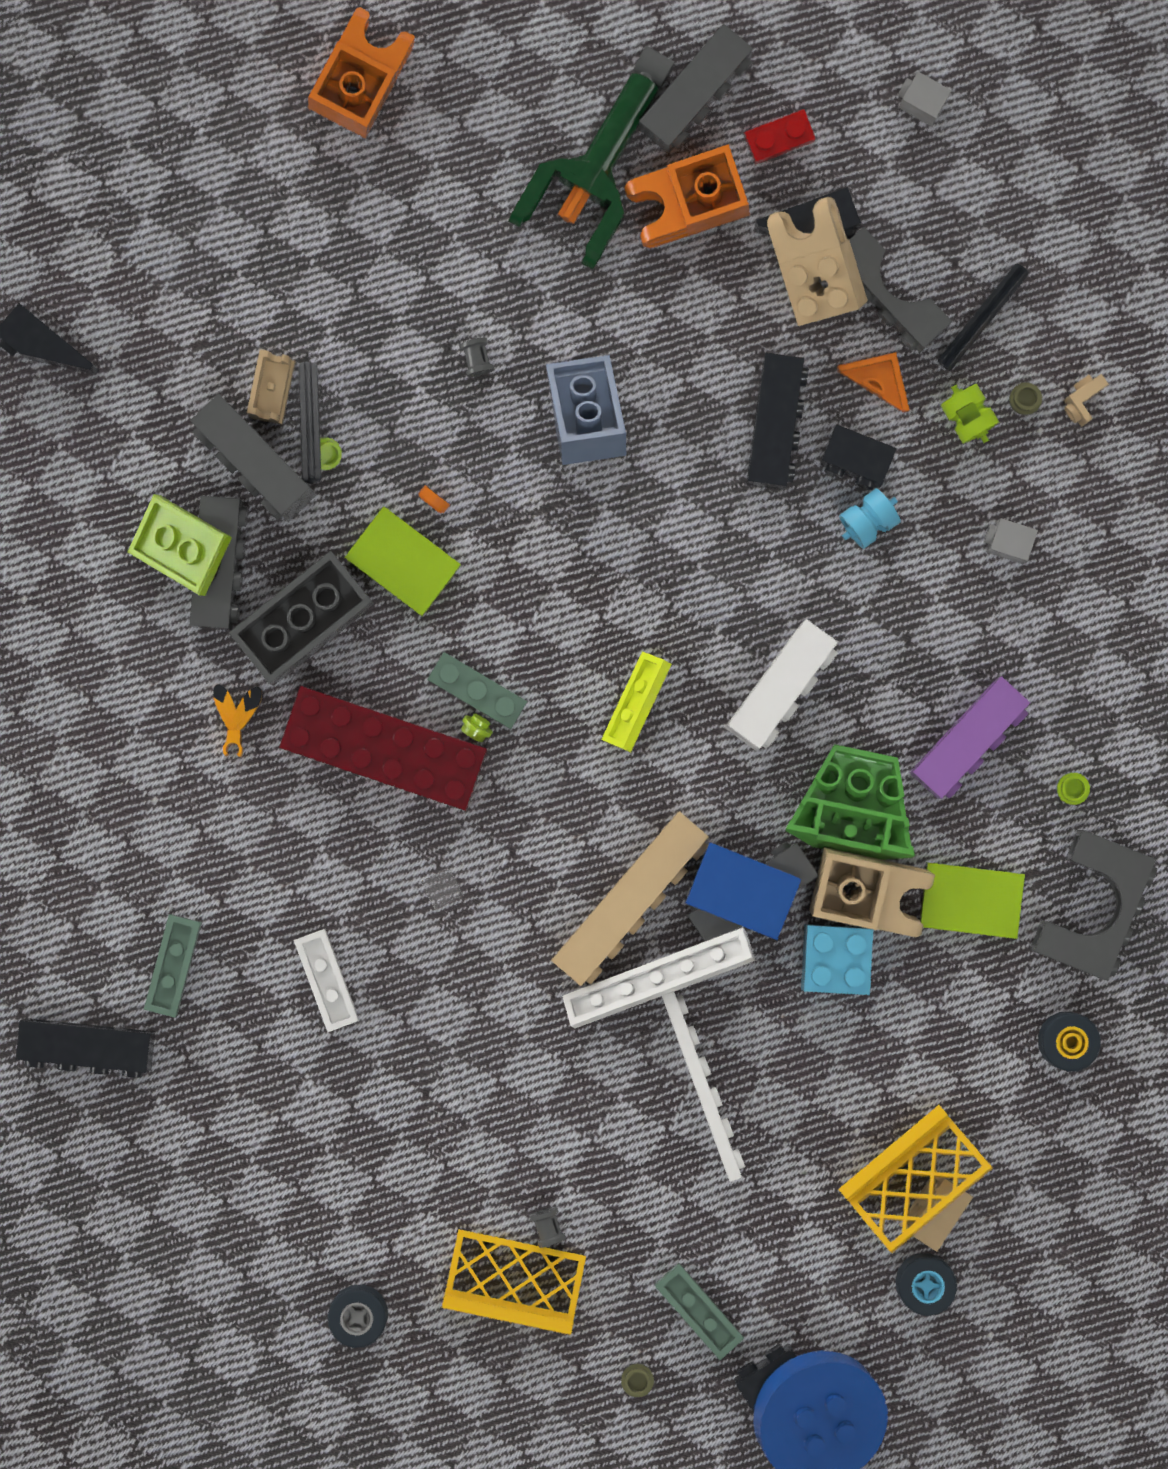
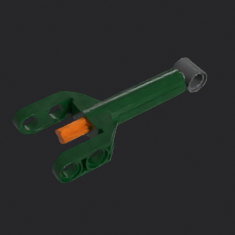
M646 46L633 69L635 73H632L586 153L571 159L560 158L539 164L512 211L508 222L520 228L523 223L530 220L555 176L558 177L560 183L572 189L557 214L564 221L574 224L588 199L603 208L605 205L609 207L588 242L585 256L581 263L593 270L624 216L621 198L616 188L612 171L639 126V121L646 114L659 91L657 86H663L675 62Z

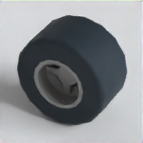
M363 1284L351 1285L341 1290L333 1299L328 1312V1327L333 1337L342 1345L351 1348L366 1347L376 1342L382 1335L388 1320V1307L383 1296L374 1288Z

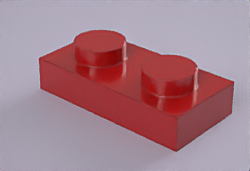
M804 109L744 132V138L755 165L811 144L816 140Z

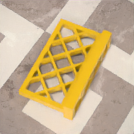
M938 1105L840 1187L839 1191L887 1249L893 1253L993 1168L941 1106ZM950 1128L957 1136L956 1150L938 1149L939 1137ZM931 1143H933V1148H927ZM962 1143L969 1151H961ZM920 1153L932 1154L931 1171L913 1170L914 1158ZM937 1154L955 1156L954 1173L936 1172ZM961 1156L975 1157L982 1165L972 1175L959 1174ZM906 1164H908V1170L902 1169ZM893 1175H907L906 1193L888 1191L889 1179ZM912 1175L930 1177L929 1195L911 1193ZM935 1177L953 1179V1191L947 1196L934 1195ZM964 1179L965 1181L958 1186V1180ZM883 1185V1191H878L877 1189ZM870 1195L882 1196L880 1214L866 1213L860 1203ZM887 1197L905 1198L903 1216L886 1215ZM910 1198L928 1200L927 1213L922 1217H910ZM933 1200L940 1201L933 1207ZM872 1219H880L879 1227ZM885 1220L903 1221L902 1234L890 1242L884 1234ZM908 1222H915L908 1228Z
M458 1229L442 1308L571 1335L586 1256L546 1247L539 1248L536 1245ZM463 1237L477 1240L484 1250L482 1254L470 1262H467L461 1252ZM482 1241L495 1245L487 1250ZM500 1245L509 1247L516 1257L515 1260L502 1269L498 1267L490 1254L491 1251ZM514 1248L526 1250L527 1252L519 1256ZM532 1252L541 1253L548 1266L532 1276L521 1259ZM487 1255L497 1272L480 1282L470 1265ZM547 1255L560 1258L551 1263ZM460 1256L465 1265L457 1270ZM563 1259L578 1261L576 1275L564 1283L554 1265ZM519 1262L529 1279L512 1289L502 1272ZM468 1268L478 1285L467 1292L453 1290L455 1275ZM551 1269L561 1285L547 1295H544L534 1279ZM500 1275L509 1292L499 1299L491 1298L483 1285ZM574 1281L573 1290L571 1294L569 1289L567 1288V1285ZM529 1282H532L541 1299L530 1306L524 1305L515 1292ZM480 1288L485 1296L472 1294V1292ZM562 1288L570 1298L568 1314L554 1311L547 1298ZM512 1294L517 1303L505 1301L504 1299ZM544 1301L549 1310L536 1306Z

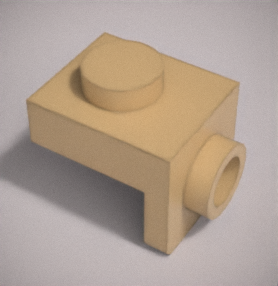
M1089 374L1073 385L1076 391L1064 400L1067 405L1064 409L1074 423L1078 422L1081 426H1084L1092 420L1083 403L1109 385L1102 374L1094 379Z

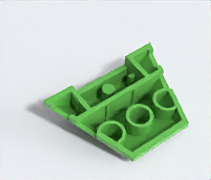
M834 744L785 831L815 848L823 849L826 847L882 860L914 858V849L911 846L909 834L910 825L906 817L903 799L904 790L898 758Z

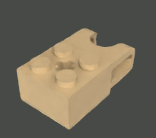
M830 197L820 199L814 205L815 228L812 233H803L797 230L790 215L786 212L770 214L767 221L769 234L798 326L858 310L868 301L850 240L846 237L836 202ZM820 277L821 281H827L828 286L826 288L820 284Z
M826 847L823 848L818 870L819 876L816 878L809 909L813 917L911 937L921 936L923 924L917 917L908 915L900 910V899L910 889L927 890L931 888L935 878L932 872L919 867ZM849 882H853L855 886H858L857 890H851L849 895H846L843 889Z

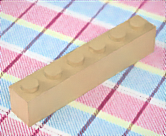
M678 811L551 961L580 986L585 981L591 985L603 971L599 967L606 957L612 960L623 948L624 944L620 940L626 933L630 932L634 935L645 922V919L641 917L649 907L655 910L667 895L662 891L670 882L676 885L687 873L688 870L684 866L691 857L697 861L706 851L708 845L705 841L709 836Z

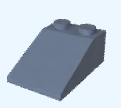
M610 355L546 364L562 465L626 456V430Z

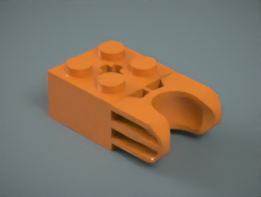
M359 7L353 13L309 94L308 109L366 139L413 49L415 35L409 32H401L390 46L386 48L374 47L365 38L370 14L367 10ZM351 86L356 87L357 93H348L347 89L350 90Z
M729 144L669 164L666 168L634 178L624 186L625 194L631 201L654 200L664 206L662 216L656 222L645 226L641 232L640 239L642 245L646 248L658 247L750 216L749 204ZM711 187L713 193L705 194L704 188Z

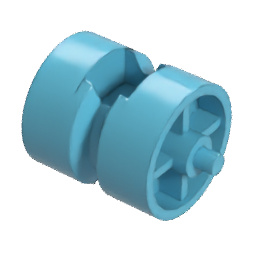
M875 488L864 496L862 507L854 505L841 513L839 518L846 530L842 535L844 540L851 537L862 549H865L876 541L878 530L886 532L898 525L901 519L893 506L898 502L897 499L893 497L889 500L879 489Z

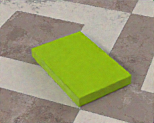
M153 494L128 549V553L194 593L205 596L232 537L161 495Z
M384 506L344 557L422 617L461 567V564Z
M926 863V869L932 872L935 878L931 888L923 889L920 922L924 928L1018 939L1025 874Z

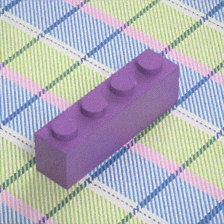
M1002 676L996 678L909 773L937 799H942L944 796L951 798L962 786L959 782L966 772L972 775L982 765L984 760L981 756L987 749L990 748L994 751L1006 738L1003 732L1011 724L1016 727L1028 715L1025 708L1030 702Z

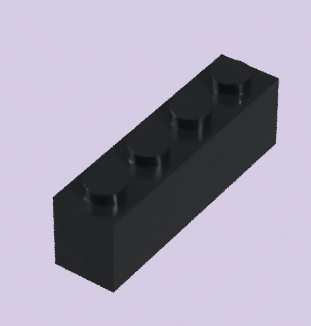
M765 353L746 485L785 490L787 482L793 483L796 464L790 463L791 451L798 450L800 432L794 431L796 418L802 419L804 400L799 399L800 386L806 387L809 368L803 367V357Z
M25 1018L19 1021L15 1060H24V1066L44 1068L45 1063L57 1064L58 1070L77 1071V1066L90 1067L89 1072L94 1074H109L110 1069L122 1070V1076L141 1078L142 1073H147L152 1069L156 1031Z

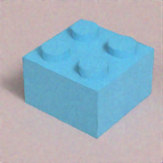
M804 924L801 990L805 992L870 995L873 929Z

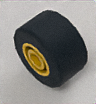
M1059 1012L1050 1016L1042 1024L1038 1034V1047L1043 1058L1052 1066L1067 1072H1074L1089 1067L1097 1059L1101 1048V1039L1096 1025L1087 1017L1074 1012Z

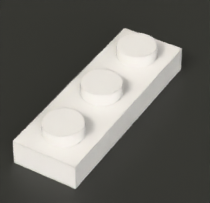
M326 929L294 940L327 1032L359 1021Z

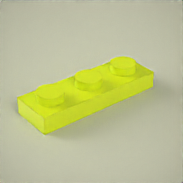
M641 653L601 740L631 753L668 674L671 663L648 653Z

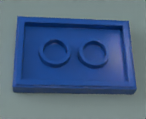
M709 842L685 903L778 940L802 879Z

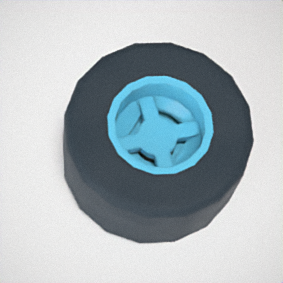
M920 1253L909 1257L899 1267L895 1279L896 1290L902 1302L916 1314L923 1316L938 1315L947 1310L955 1300L957 1292L956 1276L951 1267L937 1255Z

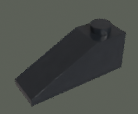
M848 187L780 211L790 215L797 230L803 233H812L815 228L814 205L820 199L830 197L836 202L847 239L852 238L855 235V231H858L861 225ZM769 216L756 220L754 229L757 234L770 235L767 226Z
M20 303L0 324V338L2 339L0 347L12 357L18 352L25 359L92 375H96L99 371L96 366Z

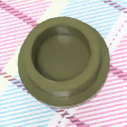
M1024 382L1012 389L1009 402L1016 413L1030 415L1041 406L1042 394L1036 385Z
M639 1363L629 1365L621 1376L622 1388L632 1397L647 1395L654 1384L651 1370Z

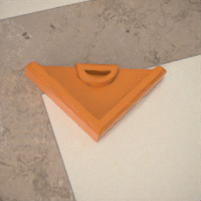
M896 352L837 366L840 374L901 412H909L910 409Z

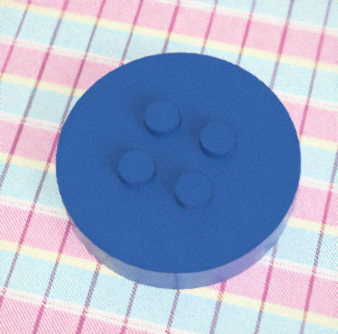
M833 1351L805 1353L781 1365L772 1373L761 1388L753 1413L756 1438L775 1469H861L879 1449L885 1436L888 1422L885 1397L869 1371L854 1358Z

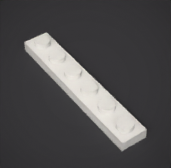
M740 928L568 993L562 997L570 1025L573 1028H578L754 962L755 958L745 929Z
M675 992L663 995L665 1007L730 1182L740 1179L742 1176L739 1169L744 1168L745 1165L739 1149L732 1151L728 1138L734 1135L728 1119L721 1120L717 1107L722 1106V1102L717 1088L710 1089L706 1080V1076L711 1075L705 1056L698 1058L694 1046L700 1044L694 1026L687 1027L683 1015L689 1013L682 995L676 996Z

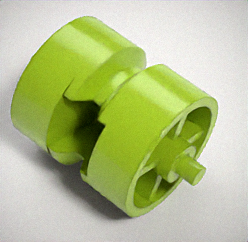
M977 383L964 390L963 388L959 390L958 386L954 385L951 387L953 391L952 397L940 406L948 420L956 422L955 432L963 445L975 438L977 440L981 438L983 443L988 442L989 439L986 436L989 433L988 431L1000 422L992 408L984 406L985 396Z

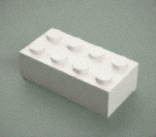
M805 619L730 719L725 729L755 751L762 746L765 749L769 748L780 733L775 729L781 720L783 722L788 721L799 707L795 700L800 694L803 696L807 695L818 681L814 674L819 668L822 670L827 668L838 654L834 650L838 642Z

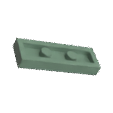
M443 652L427 679L509 729L513 728L527 704V701L445 652Z
M169 914L144 1010L174 1018L178 1016L202 922Z
M677 1263L654 1284L719 1360L744 1340V1336L680 1263Z

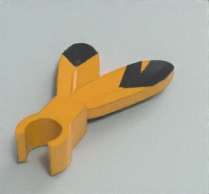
M217 684L214 686L213 699L225 726L229 729L227 730L226 743L223 745V754L227 757L229 755L227 752L228 747L236 744L239 747L237 755L241 758L244 749L241 745L242 731L240 730L247 725L258 709L262 700V689L254 687L249 690L236 709L228 690L222 685Z

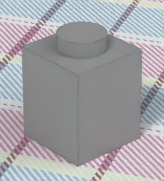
M917 72L913 81L907 78L900 89L898 96L902 100L898 108L932 127L952 90Z
M1000 518L995 522V525L990 524L984 538V543L988 544L986 552L1024 564L1029 559L1038 530Z

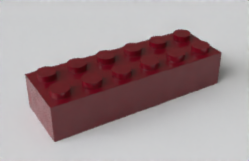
M303 686L299 688L279 746L281 749L464 811L468 810L488 751L486 748Z

